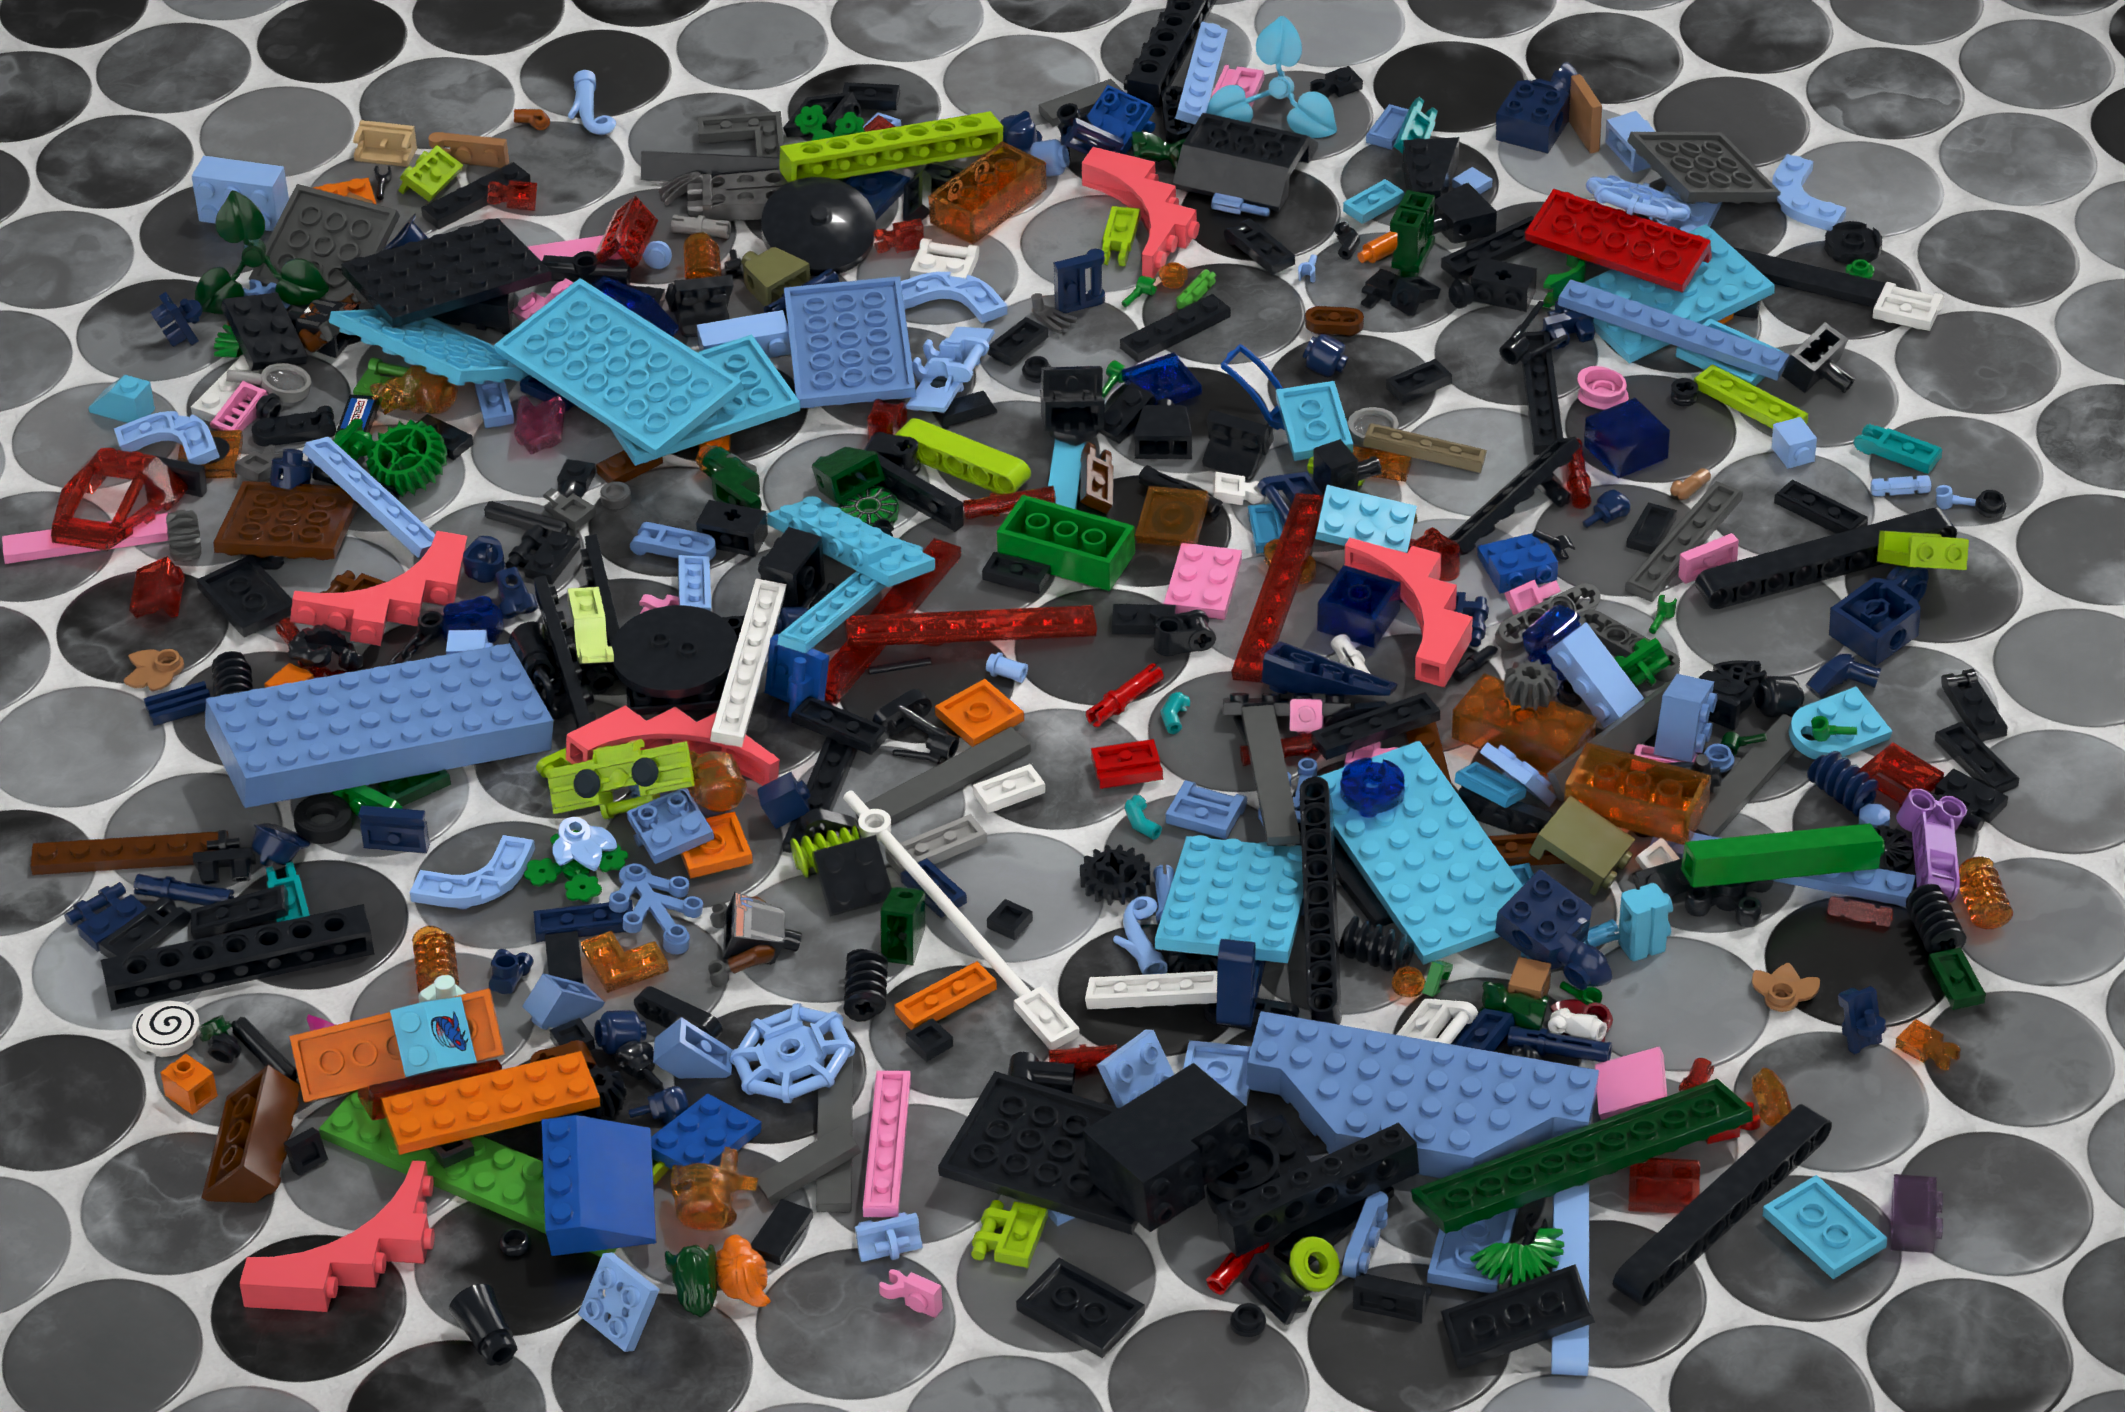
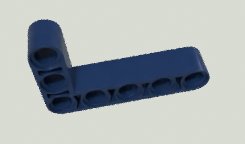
M1230 939L1220 940L1217 965V1024L1251 1027L1256 1008L1255 998H1258L1266 964V961L1255 960V942Z

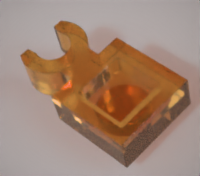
M1917 1019L1896 1038V1048L1923 1063L1930 1057L1934 1060L1936 1066L1943 1070L1950 1068L1951 1059L1949 1057L1958 1060L1961 1051L1960 1047L1954 1043H1943L1944 1034Z

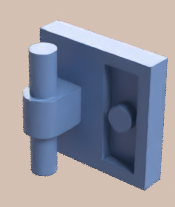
M687 788L676 790L627 811L628 821L636 832L634 840L637 846L644 845L655 864L714 839L713 830Z

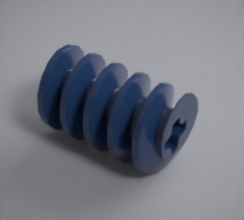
M1839 751L1819 756L1810 765L1807 779L1811 783H1815L1819 789L1825 790L1830 797H1834L1839 804H1843L1847 810L1853 811L1854 815L1859 817L1860 808L1868 803H1874L1879 782L1876 779L1869 780V774L1867 772L1860 773L1859 766L1851 765V761L1848 758L1841 759L1842 755Z

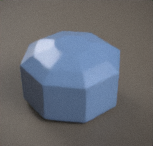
M1868 803L1859 809L1858 825L1871 823L1873 828L1882 825L1889 826L1890 810L1882 804Z

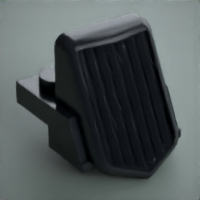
M732 275L675 280L674 283L668 284L665 300L670 312L674 313L682 336L698 337V324L730 319L727 306L734 287Z
M1101 366L1041 367V417L1044 431H1048L1052 438L1077 446L1096 437L1098 430H1104L1105 400L1102 398L1103 368Z
M1210 409L1207 417L1208 438L1210 441L1202 460L1203 467L1213 472L1245 476V480L1251 479L1262 455L1266 456L1273 443V427Z

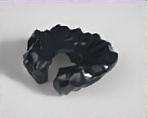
M325 624L315 625L312 629L309 627L302 629L288 643V656L290 659L301 661L305 667L315 666L324 668L331 662L332 652L339 656L338 665L348 672H354L363 666V656L356 653L353 643H348L345 635Z

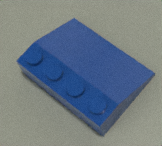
M578 1115L542 1119L545 1232L551 1255H565L657 1243L650 1128Z

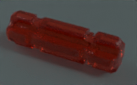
M1836 896L1830 897L1827 906V914L1830 916L1841 917V915H1845V919L1872 924V921H1876V925L1889 927L1893 919V909L1890 907L1880 906L1878 909L1875 908V904L1851 899L1848 902H1844V898Z

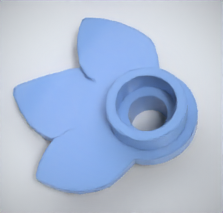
M569 817L564 819L559 825V838L553 844L552 853L559 866L575 859L586 868L596 871L601 862L602 851L616 850L617 843L608 830L602 827L590 826L579 817ZM571 829L578 830L579 832H572Z

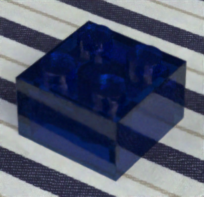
M1636 398L1585 418L1584 446L1618 479L1668 458L1670 430Z
M1343 565L1318 601L1317 631L1333 636L1346 634L1352 642L1375 648L1400 611L1401 582Z

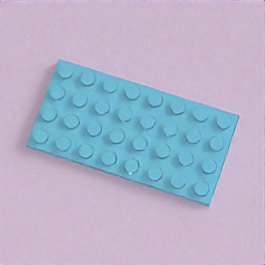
M581 278L494 344L498 355L657 459L744 390L740 379Z
M1420 741L1318 776L1328 782L1333 804L1335 837L1400 932L1407 934V942L1409 945L1413 943L1414 952L1423 965L1501 937L1495 933L1497 912L1523 885Z

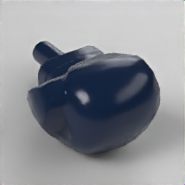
M1617 490L1607 491L1597 499V504L1593 507L1595 514L1582 523L1587 528L1600 519L1607 524L1617 517H1625L1631 510L1630 500Z
M672 1086L648 1096V1105L628 1111L630 1118L652 1113L654 1120L661 1118L667 1125L688 1109L689 1106L684 1090L678 1086Z

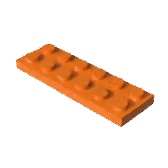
M488 988L454 996L462 997L477 1062L505 1056L491 989ZM390 1012L289 1036L304 1103L408 1079L405 1077Z
M582 1051L381 1098L382 1109L399 1155L542 1121V1119L555 1118L601 1107L599 1093Z

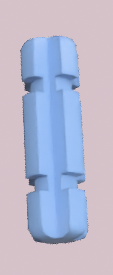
M1928 475L1916 476V479H1913V476L1887 478L1888 481H1884V478H1877L1871 480L1870 486L1872 496L1874 497L1885 496V493H1889V496L1914 494V491H1917V494L1929 493L1931 491V481Z

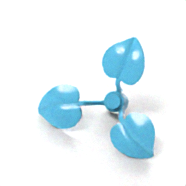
M1285 16L1278 17L1263 29L1256 41V52L1260 60L1267 65L1276 64L1278 77L1270 81L1269 90L1246 98L1242 87L1239 85H1228L1219 89L1212 96L1206 111L1207 114L1251 123L1253 109L1248 103L1269 95L1276 99L1288 97L1291 105L1295 107L1287 115V122L1292 131L1310 136L1311 138H1323L1337 132L1333 107L1325 95L1316 91L1306 92L1300 96L1298 103L1294 99V82L1291 78L1285 76L1281 65L1292 67L1298 63L1302 55V43L1295 26Z

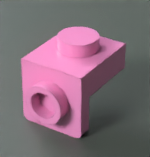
M1291 699L1290 731H1297L1298 736H1311V732L1324 728L1321 699Z

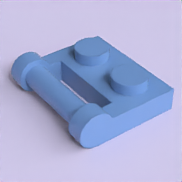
M1185 780L1166 812V823L1227 839L1237 819L1246 809L1247 796L1240 794L1235 796L1197 787L1195 782Z

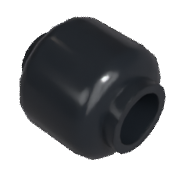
M1767 676L1755 688L1754 701L1756 707L1765 716L1780 717L1784 713L1792 717L1804 702V691L1794 677Z

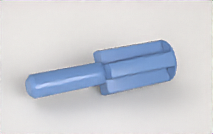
M1215 193L1212 198L1211 208L1214 210L1241 215V211L1266 217L1270 214L1269 208L1246 204L1243 198Z

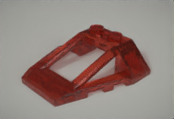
M100 448L75 472L62 488L52 524V543L108 551L132 535V528L142 522L149 524L156 519L155 513L161 509L168 511L173 508L188 491L187 484L154 455L115 450L114 448ZM106 476L132 480L111 523L73 517L84 494H93L106 479ZM143 485H145L148 503L127 519Z

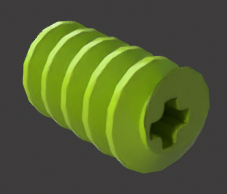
M856 826L852 827L851 835L847 828H841L839 837H837L833 830L827 832L826 841L820 833L814 835L813 843L808 836L802 837L801 845L798 844L796 839L792 838L790 840L791 852L796 869L801 870L805 878H809L810 868L813 867L816 871L812 852L860 839Z

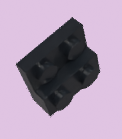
M853 92L807 97L783 127V130L787 137L799 136L804 138L810 135L812 138L813 134L811 132L806 135L801 132L800 127L795 124V118L798 114H802L801 109L804 106L811 108L813 105H820L823 108V114L827 117V122L822 125L823 130L834 134L837 128L836 120L843 118L847 112H854L857 117H860L861 107Z

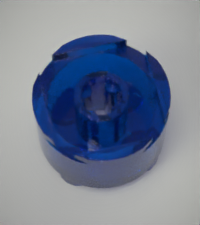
M1562 605L1554 606L1545 612L1522 633L1524 646L1529 655L1527 659L1530 662L1540 659L1541 665L1551 664V669L1557 672L1558 680H1565L1566 677L1554 665L1547 651L1580 627L1582 624L1578 620L1582 617L1574 610Z

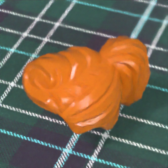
M737 1234L729 1236L725 1240L723 1248L716 1253L715 1268L718 1285L730 1298L742 1299L744 1302L756 1307L766 1306L771 1302L769 1297L763 1292L768 1282L766 1262L761 1254L752 1249L747 1239Z

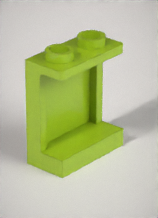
M1880 531L1877 562L1907 567L1967 570L1969 540L1965 538L1941 537L1940 534Z

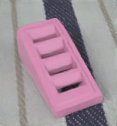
M242 381L211 421L210 427L235 438L257 418L256 404L262 396L268 395L267 391ZM235 414L240 417L236 419L232 417V415ZM228 421L233 423V426L231 427L223 423Z

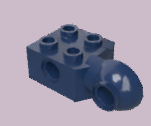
M1564 62L1560 69L1553 73L1551 81L1542 79L1517 81L1496 113V140L1548 154L1569 122L1571 76L1578 75L1576 69L1570 63Z
M1897 566L1888 574L1886 579L1873 577L1830 608L1829 636L1874 666H1877L1919 635L1921 608L1918 602L1923 598L1927 589L1928 570L1921 567L1903 568L1902 566Z
M1541 869L1497 912L1495 933L1530 959L1550 963L1551 970L1565 966L1563 973L1574 987L1585 990L1588 986L1599 987L1609 984L1613 979L1608 961L1602 952L1596 947L1584 943L1588 938L1592 907Z

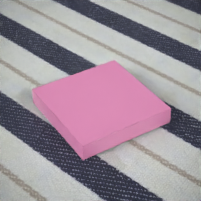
M1660 1046L1595 1064V1070H1599L1597 1100L1601 1120L1667 1097L1664 1055Z

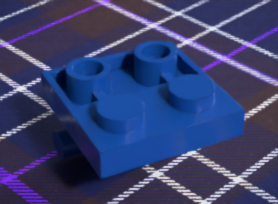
M1110 85L1106 86L1087 115L1089 121L1094 126L1123 139L1124 145L1119 153L1125 155L1132 146V131L1141 132L1144 130L1152 133L1156 126L1154 122L1149 121L1155 111L1151 104Z
M777 633L770 638L764 693L788 702V716L791 717L794 710L807 697L811 696L821 701L825 700L829 655L813 648L807 653H802L777 645L779 635Z

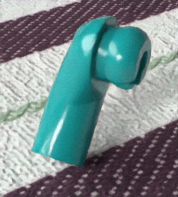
M1182 692L1170 694L1160 711L1166 730L1170 734H1176L1182 729L1178 712L1187 711L1185 706L1190 707V698L1187 695H1183Z
M1134 795L1131 800L1126 801L1124 807L1129 822L1134 830L1152 840H1156L1161 834L1162 827L1145 817L1143 810L1147 807L1146 800L1141 795Z

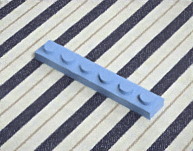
M1201 21L1175 119L1195 125L1201 114L1206 113L1228 29L1221 28L1214 23L1208 24Z
M324 437L305 443L303 453L315 465L321 468L336 484L345 490L353 500L358 502L391 535L406 546L412 554L418 558L425 555L435 537V534L332 439Z

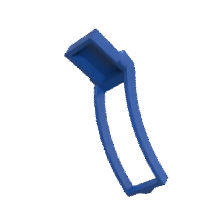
M1239 344L1233 351L1227 354V358L1221 363V368L1248 392L1261 410L1269 426L1276 430H1285L1278 405L1269 413L1254 389L1227 365L1239 352H1242L1261 369L1276 390L1283 389L1267 366L1246 347Z

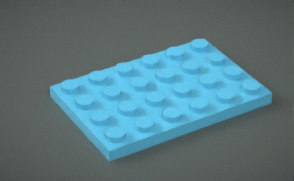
M1707 224L1688 233L1700 235L1711 240L1712 258L1709 263H1701L1683 293L1613 269L1583 282L1591 287L1637 301L1699 324L1705 323L1709 318L1719 321L1774 294V284ZM1596 318L1593 320L1596 333L1629 364L1669 345V343Z
M376 309L331 311L329 323L340 327L339 331L341 333L357 335L361 337V342L369 345H379L383 347V352L391 355H400L404 357L406 363L422 365L426 367L425 371L430 374L444 375L448 377V382L455 385H465V382L484 384L486 380L498 383L504 382V379L521 381L529 375L498 355L494 345L432 317L392 328Z
M752 334L697 352L740 379L744 390L660 457L800 411V401ZM611 429L635 466L657 459Z
M1203 835L1186 836L1156 932L1155 949L1218 956L1221 939L1250 941L1256 943L1255 960L1288 963L1304 905L1302 846H1267V842L1250 843L1241 842L1238 839H1211Z

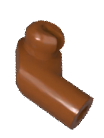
M514 109L515 123H529L539 131L547 129L550 125V118L541 109Z

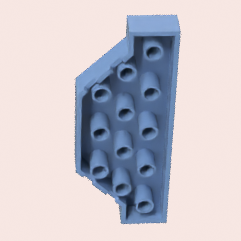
M1261 1011L1247 1062L1246 1085L1249 1086L1250 1090L1278 1094L1287 1104L1291 1103L1299 1112V1118L1314 1136L1318 1135L1326 1144V1150L1329 1154L1399 1122L1417 1143L1418 1174L1444 1178L1454 1174L1455 1170L1463 1171L1590 1125L1596 1100L1599 1070Z

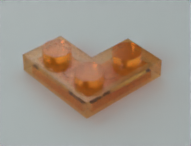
M612 931L581 941L582 952L607 993L669 971L668 961L655 941L625 952Z

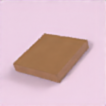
M1580 74L1571 76L1569 123L1589 153L1599 152L1602 105Z

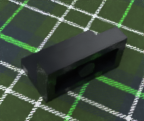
M1370 1274L1356 1275L1353 1284V1309L1418 1323L1423 1322L1431 1297V1287Z

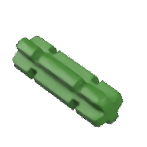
M1207 269L1203 270L1176 298V307L1182 309L1198 301L1216 282L1214 278L1216 276L1215 273Z

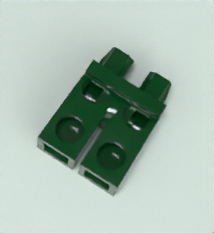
M1407 190L1390 221V231L1397 233V246L1393 253L1394 257L1391 261V268L1399 269V276L1403 278L1418 276L1435 244V236L1431 235L1434 229L1435 195Z

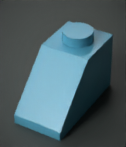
M123 375L95 399L88 407L89 412L125 423L150 415L155 410L151 383L146 380Z

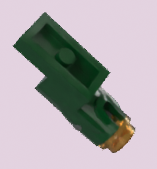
M706 445L701 448L697 454L696 463L700 471L712 479L713 499L718 502L761 510L762 502L759 497L760 484L757 467L740 459L739 456L730 453L723 447Z

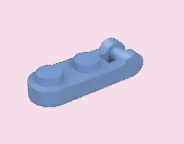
M651 522L642 523L638 530V535L630 543V549L637 555H644L648 552L677 559L678 555L707 556L711 560L716 554L715 540L708 534Z
M1379 1191L1370 1195L1365 1201L1345 1253L1342 1268L1343 1276L1355 1279L1356 1275L1360 1276L1361 1273L1366 1274L1371 1258L1370 1248L1377 1247L1381 1229L1385 1228L1388 1222L1386 1211L1388 1208V1196L1384 1192Z

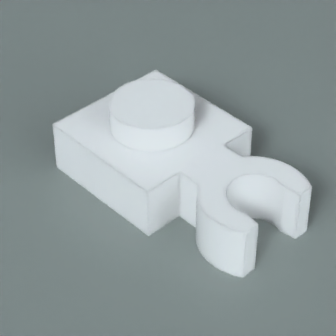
M1215 471L1213 497L1221 500L1223 503L1243 505V501L1247 500L1253 505L1264 504L1266 496H1263L1257 488L1259 481L1246 483L1245 476Z

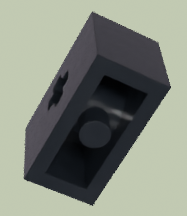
M1481 257L1471 277V285L1474 290L1473 302L1527 312L1536 292L1537 268Z
M709 500L696 522V529L699 533L712 536L717 550L756 557L768 535L767 514L764 510Z

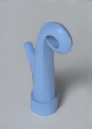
M589 70L578 71L573 78L576 96L568 117L573 119L579 111L582 123L588 131L597 135L608 134L615 128L616 121L607 115L594 119L595 74Z
M1148 896L1133 899L1125 909L1123 925L1128 940L1117 935L1114 936L1113 941L1125 948L1136 959L1142 975L1167 974V963L1163 955L1156 951L1137 921L1148 919L1156 912L1157 902Z

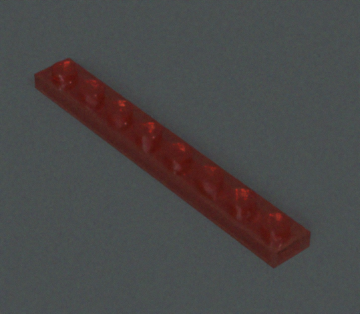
M1295 494L1231 670L1233 680L1263 683L1264 655L1278 643L1315 539L1324 495Z
M936 538L930 542L923 553L935 558V570L894 585L829 661L825 692L826 701L838 704L960 559L961 547Z
M1093 605L850 616L844 621L847 647L1096 636L1097 633Z

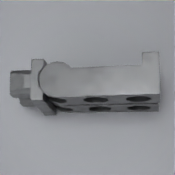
M779 170L726 174L711 178V174H703V183L688 184V216L698 217L701 215L706 216V219L727 220L730 222L735 220H759L762 218L764 206L771 195L788 182Z

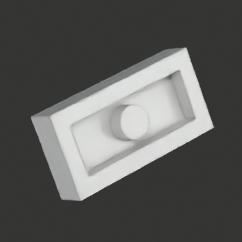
M1031 764L973 785V794L987 814L1045 793V783Z

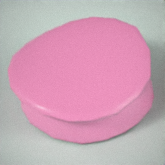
M1600 366L1587 367L1578 373L1577 382L1581 387L1578 390V399L1581 403L1596 409L1611 411L1619 410L1627 405L1629 401L1626 390L1627 384L1625 378L1620 373Z

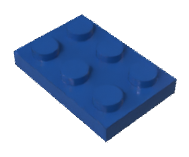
M707 1093L651 1136L652 1159L665 1163L666 1167L697 1183L761 1133V1121Z

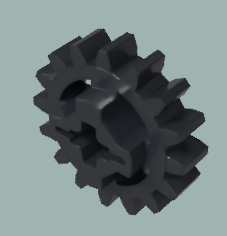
M1120 844L1114 850L1109 845H1105L1104 852L1094 849L1093 857L1085 856L1084 864H1080V886L1085 888L1086 896L1095 894V902H1100L1104 898L1107 899L1108 905H1112L1114 900H1119L1121 905H1125L1126 898L1131 900L1137 898V892L1145 894L1146 886L1151 883L1150 863L1145 862V855L1143 853L1135 856V848L1133 847L1128 849V851H1124L1123 846Z

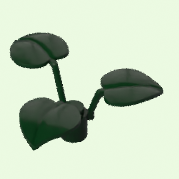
M232 190L217 213L215 225L218 234L225 241L238 243L243 240L242 261L232 276L223 267L211 268L201 276L195 290V300L201 304L202 312L224 314L221 308L223 299L244 296L242 285L235 281L240 276L244 267L255 268L262 265V263H265L273 276L279 280L275 293L278 292L283 302L301 306L310 304L313 300H319L328 292L329 285L311 262L295 258L287 261L282 266L281 274L276 271L270 261V257L265 256L266 246L264 242L259 239L265 230L263 214L249 198Z

